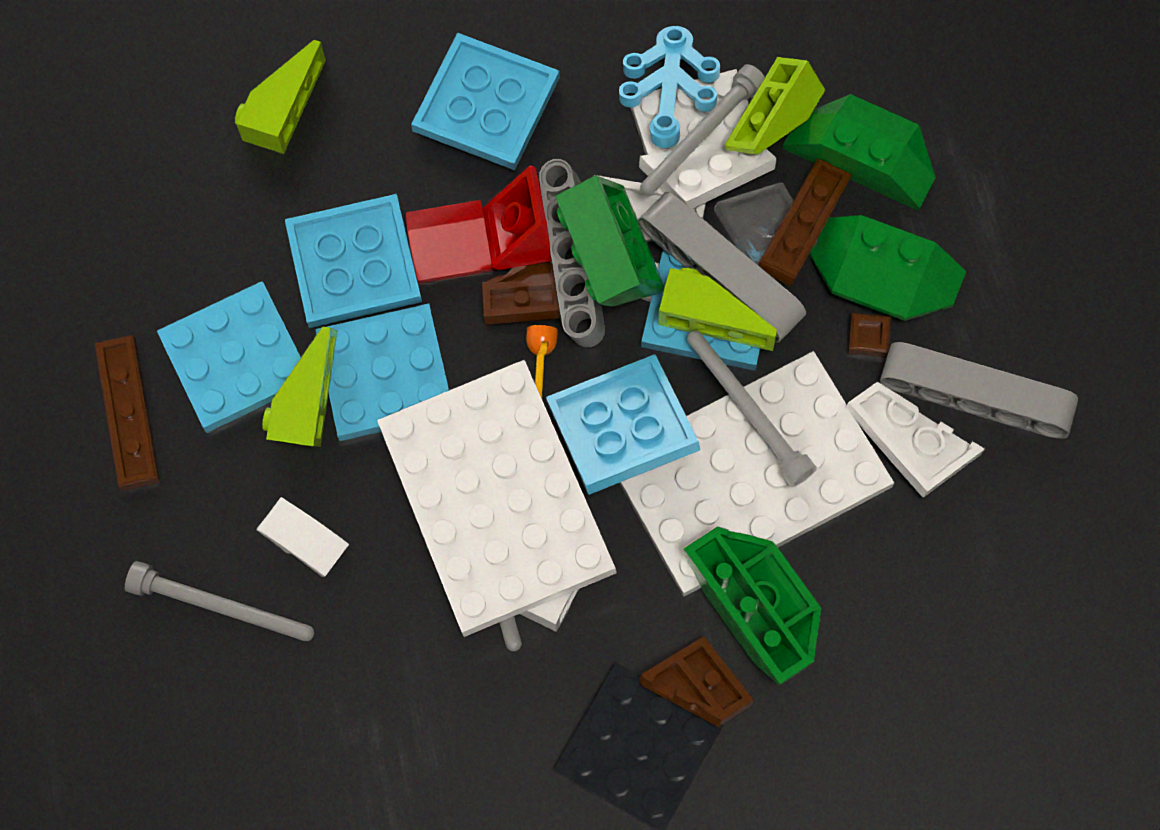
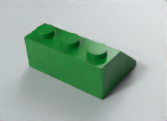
M595 175L555 196L560 207L557 209L558 218L562 226L569 230L574 242L571 244L573 256L578 264L583 265L588 277L585 285L594 301L601 305L613 307L664 291L665 286L624 185Z

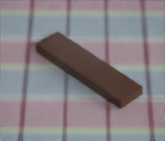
M818 158L758 266L771 277L792 287L852 174Z
M133 335L95 343L118 487L121 491L160 483L136 339Z

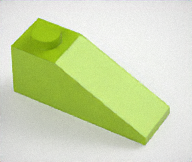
M313 40L254 88L250 92L245 104H240L236 112L235 124L238 127L242 141L284 154L326 61L321 42Z
M777 57L724 146L727 150L758 155L809 119L825 92V88L807 60Z
M692 268L669 269L659 308L658 325L686 332L696 330L704 336L773 351L777 334L775 327L709 276H704Z
M324 326L320 329L272 399L271 408L267 407L265 409L263 430L267 431L266 440L321 447L338 330Z

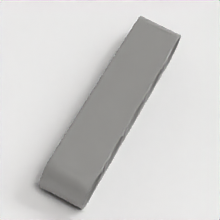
M552 159L542 166L539 172V182L548 227L550 252L562 326L564 331L579 346L584 348L593 347L602 341L605 335L602 305L591 298L586 285L581 294L570 296L572 288L578 283H585L588 277L583 265L578 264L575 258L565 260V254L574 242L569 230H566L559 223L557 209L560 207L555 197L580 184L581 181L566 161ZM568 176L562 186L553 187L559 177ZM591 319V325L587 331L576 333V328L582 320Z
M665 192L638 219L643 231L685 268L695 269L704 276H709L777 329L776 343H779L806 315L804 306L793 294L675 195Z
M895 342L890 345L880 378L882 385L895 392L1052 438L1062 439L1069 436L1078 403L1077 395L1066 389L904 342Z

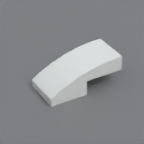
M282 497L256 529L286 553H291L322 577L327 575L349 545L338 535Z

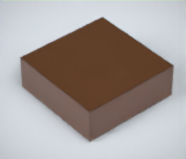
M852 313L850 318L848 354L887 358L891 317Z

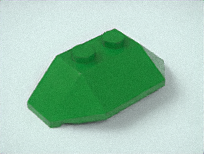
M852 94L814 109L808 120L789 133L782 146L783 150L814 164L819 158L852 174L851 181L917 211L920 210L936 178L920 126Z
M863 215L829 218L809 254L832 294L903 321L928 315L941 309L952 308L966 274V271L936 242Z
M717 526L685 547L683 551L704 594L749 658L780 686L814 662L821 607L773 541L728 531L729 529Z

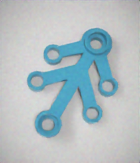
M680 26L664 28L658 33L655 46L643 54H627L623 59L624 74L629 78L635 79L643 76L646 68L665 58L664 66L638 83L633 81L625 82L619 88L620 103L625 107H636L641 103L642 98L662 86L659 114L650 123V140L655 146L660 148L672 147L680 139V123L674 117L677 86L694 101L695 107L700 111H711L717 105V91L715 88L707 85L700 86L680 68V60L683 59L698 71V78L707 83L714 82L719 78L720 62L714 57H703L692 47V34L689 30ZM637 64L639 66L631 67L630 65ZM710 68V69H713V70H712V71H706V70H704V69ZM634 93L635 95L627 96L626 94ZM703 97H708V98H711V99H709V100H702L701 98H703Z

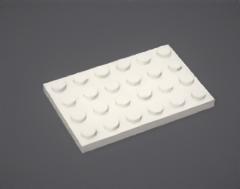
M814 351L744 386L748 394L793 451H799L802 455L807 454L816 465V471L806 481L796 487H791L781 475L783 469L780 467V463L782 461L731 396L727 395L686 416L699 441L700 451L619 483L683 597L701 588L683 549L717 526L729 529L728 531L773 541L777 547H780L893 487L894 481L856 419L846 409L845 401Z
M525 360L377 420L464 637L617 573Z

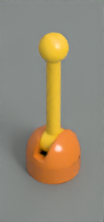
M533 325L527 327L526 342L529 350L537 355L535 385L542 399L544 356L552 353L555 349L558 330L552 326Z

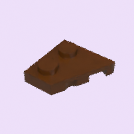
M552 261L514 267L507 274L498 275L482 283L485 325L561 318Z
M704 636L642 673L639 679L643 687L717 727H720L751 707L754 701Z

